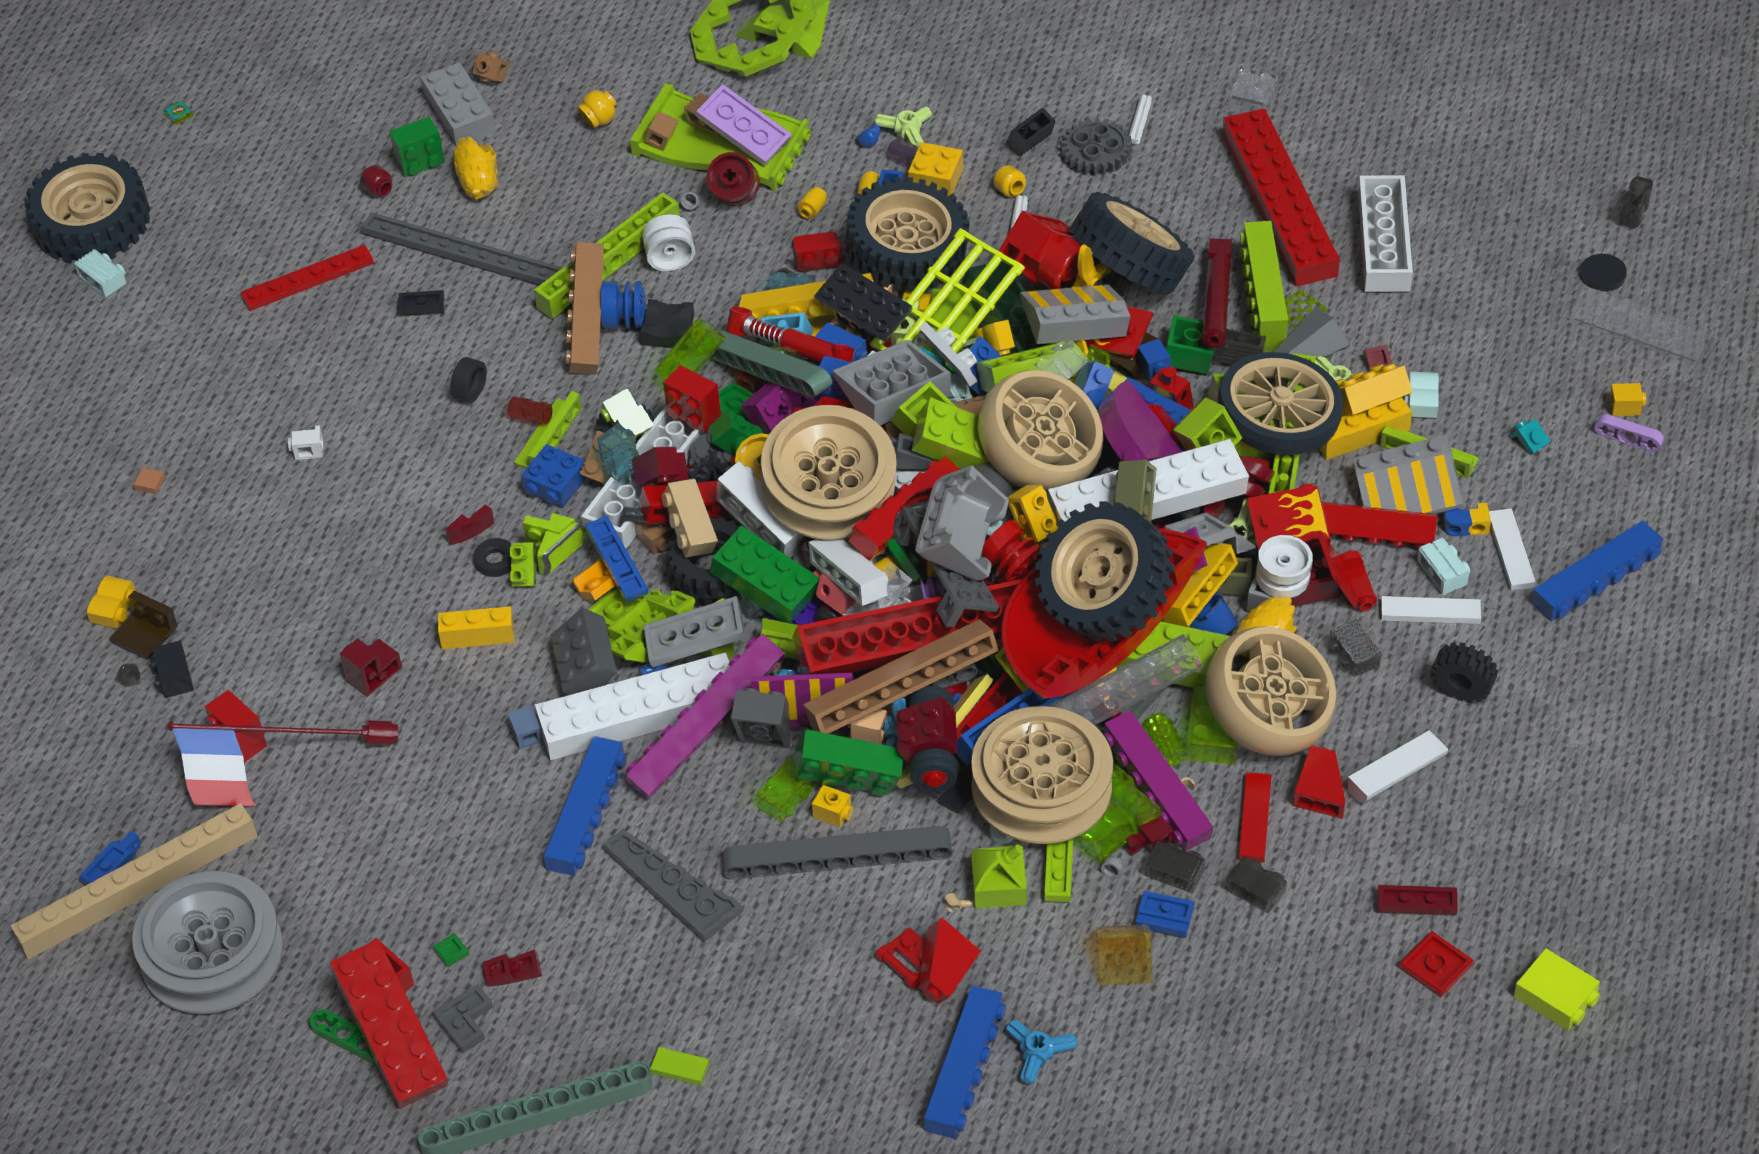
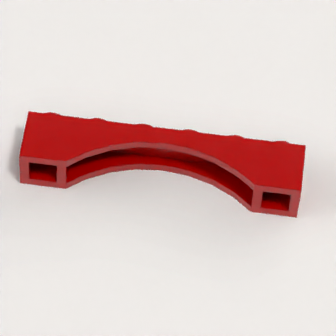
M946 456L938 462L934 460L926 468L925 473L919 472L912 479L910 485L905 483L897 491L895 497L890 495L883 502L880 509L875 507L868 514L865 521L860 519L851 529L853 534L849 542L867 559L872 560L886 548L892 538L895 517L902 507L907 508L919 502L929 501L936 481L940 477L960 469Z

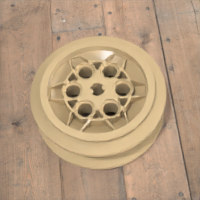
M820 405L799 410L775 426L764 444L761 457V489L765 503L771 513L783 525L801 535L825 540L851 537L853 534L851 529L860 519L865 521L868 514L875 507L880 509L883 502L890 495H894L897 463L893 444L887 433L877 422L854 409L835 405Z
M1048 706L1026 707L1009 712L993 721L982 732L974 746L972 753V795L975 805L982 817L993 828L1019 841L1050 844L1075 838L1092 828L1101 819L1109 805L1112 793V752L1100 730L1090 721L1074 712Z

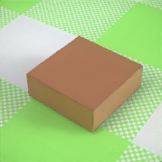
M142 468L133 485L135 490L157 494L166 476L163 471Z

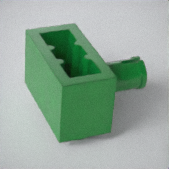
M730 410L709 426L712 443L733 456H736L737 449L748 437L760 433L763 434L759 426L749 423L742 416L736 415Z

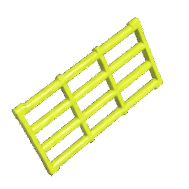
M960 228L953 236L952 242L934 265L928 268L927 274L906 299V302L911 304L913 308L910 314L917 317L918 320L901 342L908 339L912 342L921 331L919 327L925 322L937 329L935 332L946 326L950 328L973 299L982 305L960 335L952 331L956 340L951 345V348L958 353L989 311L995 308V303L1012 281L1022 273L1025 267ZM967 240L975 246L949 278L940 271L962 242ZM981 252L989 253L993 258L969 289L959 284L960 279ZM1002 261L1012 268L986 300L976 293ZM936 277L946 284L922 313L915 309L913 305ZM954 288L964 295L940 324L931 317ZM877 337L870 343L877 351L887 348L883 346L885 342ZM928 342L923 347L930 352L933 350V347Z

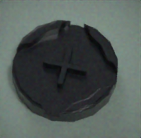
M1600 253L1591 255L1584 260L1580 276L1583 283L1594 290L1598 288L1601 291L1608 292L1616 290L1624 284L1627 268L1618 257Z

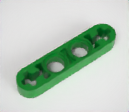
M318 1010L311 1015L309 1023L314 1034L377 1066L369 1048L366 1050L358 1048V1045L365 1040L357 1025L327 1010ZM326 1019L328 1026L325 1024L318 1026V1021L323 1022ZM341 1030H349L351 1032L347 1038L340 1039L336 1037L337 1033Z

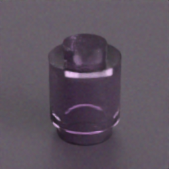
M900 138L891 141L888 146L889 157L907 166L912 164L918 150L916 145Z

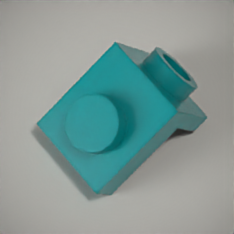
M1536 418L1528 423L1525 419L1513 426L1515 431L1509 435L1511 439L1517 436L1530 455L1551 442Z

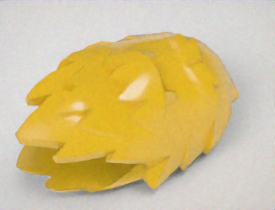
M470 136L467 138L461 137L454 150V164L462 189L470 198L479 199L488 196L498 186L496 152L493 151L489 144H487V147L483 144L479 146Z
M1271 597L1263 601L1245 615L1243 621L1238 623L1232 635L1245 629L1260 626L1281 628L1294 633L1297 627L1293 626L1294 618L1292 615L1295 611V606L1291 605V598ZM1241 654L1243 657L1250 659V654Z

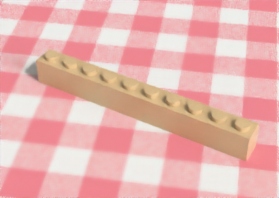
M241 803L10 925L17 943L27 959L42 953L165 887L169 883L258 837L253 820Z

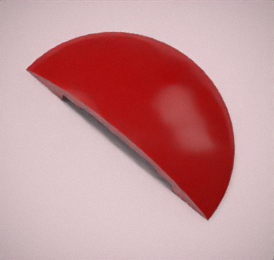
M1158 528L1159 532L1168 540L1166 545L1172 549L1173 557L1168 558L1175 565V572L1169 573V579L1173 581L1172 589H1166L1164 595L1168 599L1165 605L1162 603L1158 605L1156 611L1159 614L1154 619L1150 616L1145 621L1147 625L1142 630L1137 627L1131 630L1132 636L1127 638L1121 634L1117 635V641L1109 642L1104 637H1102L1101 642H1095L1089 637L1087 639L1082 638L1045 610L1046 605L1039 600L1038 594L1042 591L1035 586V579L1040 578V574L1035 571V567L1032 568L1011 595L1002 622L1003 647L1008 662L1015 674L1025 685L1043 698L1066 695L1100 679L1134 652L1165 617L1192 576L1204 553L1207 541L1182 532Z

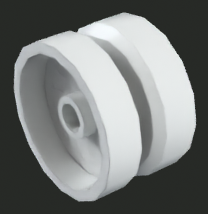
M667 214L650 220L644 226L642 231L643 244L647 261L653 268L659 271H671L681 269L693 260L695 246L690 226L684 218L678 215Z
M1278 535L1269 538L1262 544L1258 553L1256 581L1259 587L1268 595L1277 598L1299 596L1306 590L1310 582V571L1313 561L1312 551L1301 539L1290 535Z

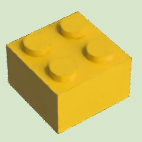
M921 142L909 168L908 177H913L914 183H919V179H924L927 186H930L931 182L936 183L937 190L944 187L948 190L947 196L954 192L964 168L963 150Z

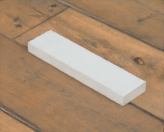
M1512 508L1489 511L1491 518L1490 527L1510 590L1535 587V579Z
M1382 596L1381 621L1480 624L1481 603L1480 599Z

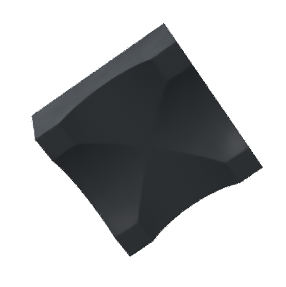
M648 299L645 320L640 330L642 345L687 348L694 319L693 302L667 304L655 299Z

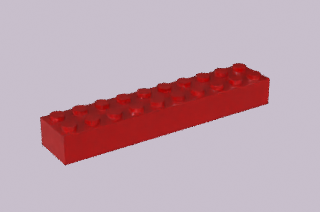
M1263 108L1223 117L1222 136L1263 221L1272 222L1276 248L1295 287L1338 277L1340 258L1266 109Z
M1022 579L987 586L999 606L998 610L994 612L964 609L955 627H946L937 612V608L944 595L799 625L796 627L792 638L803 675L853 673L881 667L979 619L992 629L995 640L1002 637V622L1008 601Z

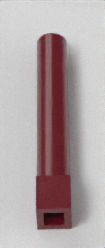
M1209 238L1202 339L1204 344L1211 348L1222 346L1226 340L1232 239Z

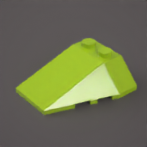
M778 0L767 5L745 21L737 32L736 37L756 42L761 33L777 37L775 26L794 18L790 1ZM813 0L817 16L813 22H808L805 26V33L798 43L792 45L793 54L812 59L822 44L830 0Z
M616 586L588 610L605 618L614 655L626 660L648 663L649 657L644 625L693 610L695 604L694 597L679 591H671V594H662L660 590L653 589L652 593L648 592L647 595L626 603ZM676 636L670 637L667 642L673 641Z

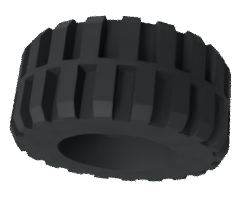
M709 517L718 540L712 553L685 557L682 549L678 547L676 532L671 537V541L668 542L665 557L669 584L672 586L673 591H679L694 597V606H707L721 598L726 600L737 596L740 601V596L745 597L711 574L710 569H702L693 565L703 557L715 555L739 529L738 522L733 520L729 522L723 517H718V519Z

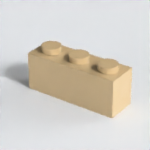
M690 479L668 483L662 494V503L668 509L670 525L677 534L678 547L682 549L685 557L712 553L718 540L696 480Z

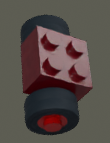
M938 686L923 687L911 694L908 708L897 711L898 752L911 766V780L917 788L928 792H939L952 787L957 779V762L953 755L958 753L954 698L945 688Z

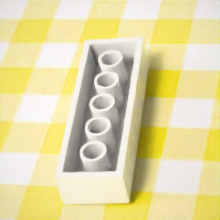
M1405 175L1360 176L1358 203L1365 292L1411 291L1413 271Z

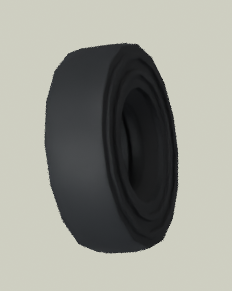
M490 538L480 543L474 551V564L477 570L489 577H500L511 571V543L502 538ZM493 552H500L504 555L503 560L497 563H490L486 558Z

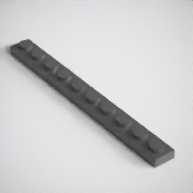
M371 212L361 226L362 233L539 285L563 268Z

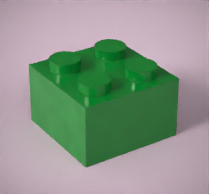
M430 116L389 131L395 162L404 177L416 175L419 172L445 163L440 133Z
M1173 315L1166 351L1170 355L1171 367L1209 374L1214 348L1208 347L1203 342L1204 321Z

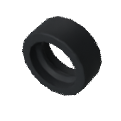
M464 357L457 363L450 383V391L453 398L469 403L477 400L486 383L487 369L484 362Z

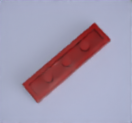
M1246 772L1239 860L1265 863L1272 774Z

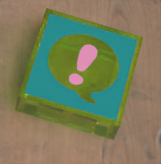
M182 100L163 109L165 116L175 126L194 117L192 110Z

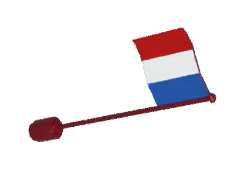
M367 720L366 725L361 726V730L173 724V721H170L167 725L168 730H173L182 756L186 786L194 805L236 806L241 803L243 806H255L248 790L243 755L234 731L361 735V740H365L366 745L390 746L391 743L396 744L398 741V724H392L391 721Z

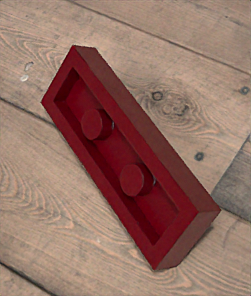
M1378 885V912L1457 915V887Z

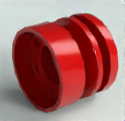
M1014 519L1000 526L985 541L980 557L987 558L991 562V568L1000 563L996 570V575L998 577L1004 576L1003 582L1019 580L1024 577L1041 556L1038 553L1042 546L1040 544L1034 545L1035 540L1032 537L1022 541L1025 530Z

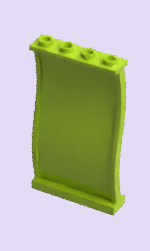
M665 83L631 137L630 145L632 155L640 157L642 154L670 165L698 170H707L711 162L720 154L737 152L745 156L758 170L760 183L771 187V191L776 192L779 185L784 184L787 171L792 170L796 156L801 155L804 142L809 141L811 129H809L808 119L804 118L801 122L787 115L756 108L792 134L791 139L763 166L722 135L714 136L713 133L711 134L704 131V129L695 127L694 124L688 123L684 107L690 101H693V98L674 90L673 85ZM659 111L678 120L675 132L664 151L644 142L648 128Z

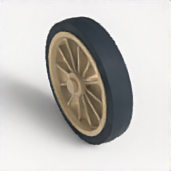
M1265 352L1242 358L1226 371L1218 391V404L1224 406L1242 437L1240 441L1268 453L1294 455L1318 449L1334 436L1342 419L1343 396L1334 378L1314 362L1292 354ZM1266 378H1275L1276 387H1273ZM1281 379L1292 381L1288 388L1281 386ZM1255 381L1258 386H1256V385H1254V384H1252V383H1249V382ZM1298 384L1305 387L1304 389L1293 393V390L1296 388ZM1241 391L1247 395H1239L1237 392ZM1313 396H1316L1318 399H1308V398L1313 397ZM1242 407H1253V408H1250V409H1247V410L1244 411ZM1313 411H1322L1324 412V414L1320 415ZM1268 413L1262 423L1254 419ZM1285 418H1287L1295 428L1286 429ZM1272 419L1275 427L1268 425ZM1302 420L1311 423V425L1307 426Z

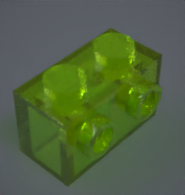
M1113 802L1107 807L1098 822L1089 830L1077 836V839L1085 853L1102 863L1108 856H1111L1127 843V837L1138 834L1139 831L1133 815Z

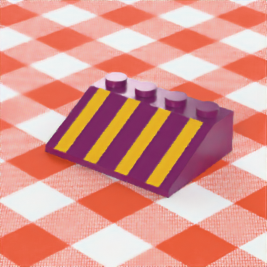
M852 673L751 677L752 689L758 690L759 693L768 694L770 691H776L786 696L789 703L790 731L800 730L801 727H810L803 704L853 681ZM848 724L845 725V726H843V727H841V728H839V729H846V728H848Z

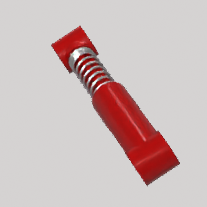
M737 306L730 307L726 331L731 334L742 336L754 335L755 337L780 345L785 351L821 363L824 356L853 362L855 349L850 346L833 344L793 328L782 329L781 326L777 327L771 323L767 324L766 321L762 322L761 319L752 315L750 309Z

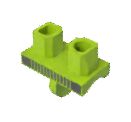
M511 543L510 580L512 581V587L537 586L536 568H538V562H536V543Z

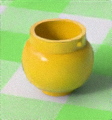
M593 90L582 98V103L577 107L583 119L595 129L599 125H606L614 119L616 115L614 106L617 103L607 91L603 93L600 90Z

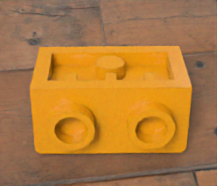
M602 558L572 579L583 600H597L616 586Z

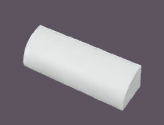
M1429 730L1348 777V792L1356 801L1364 803L1442 758L1448 753V748Z

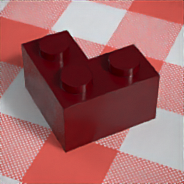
M654 447L632 459L636 487L668 485V483L689 480L685 452H677L676 447Z
M1321 543L1309 546L1312 551L1313 560L1310 582L1304 592L1299 596L1291 598V605L1295 607L1337 597L1338 584L1333 579L1329 567L1325 569L1321 560L1325 557Z
M357 638L340 652L347 683L366 697L402 668L400 654L380 639L367 646Z

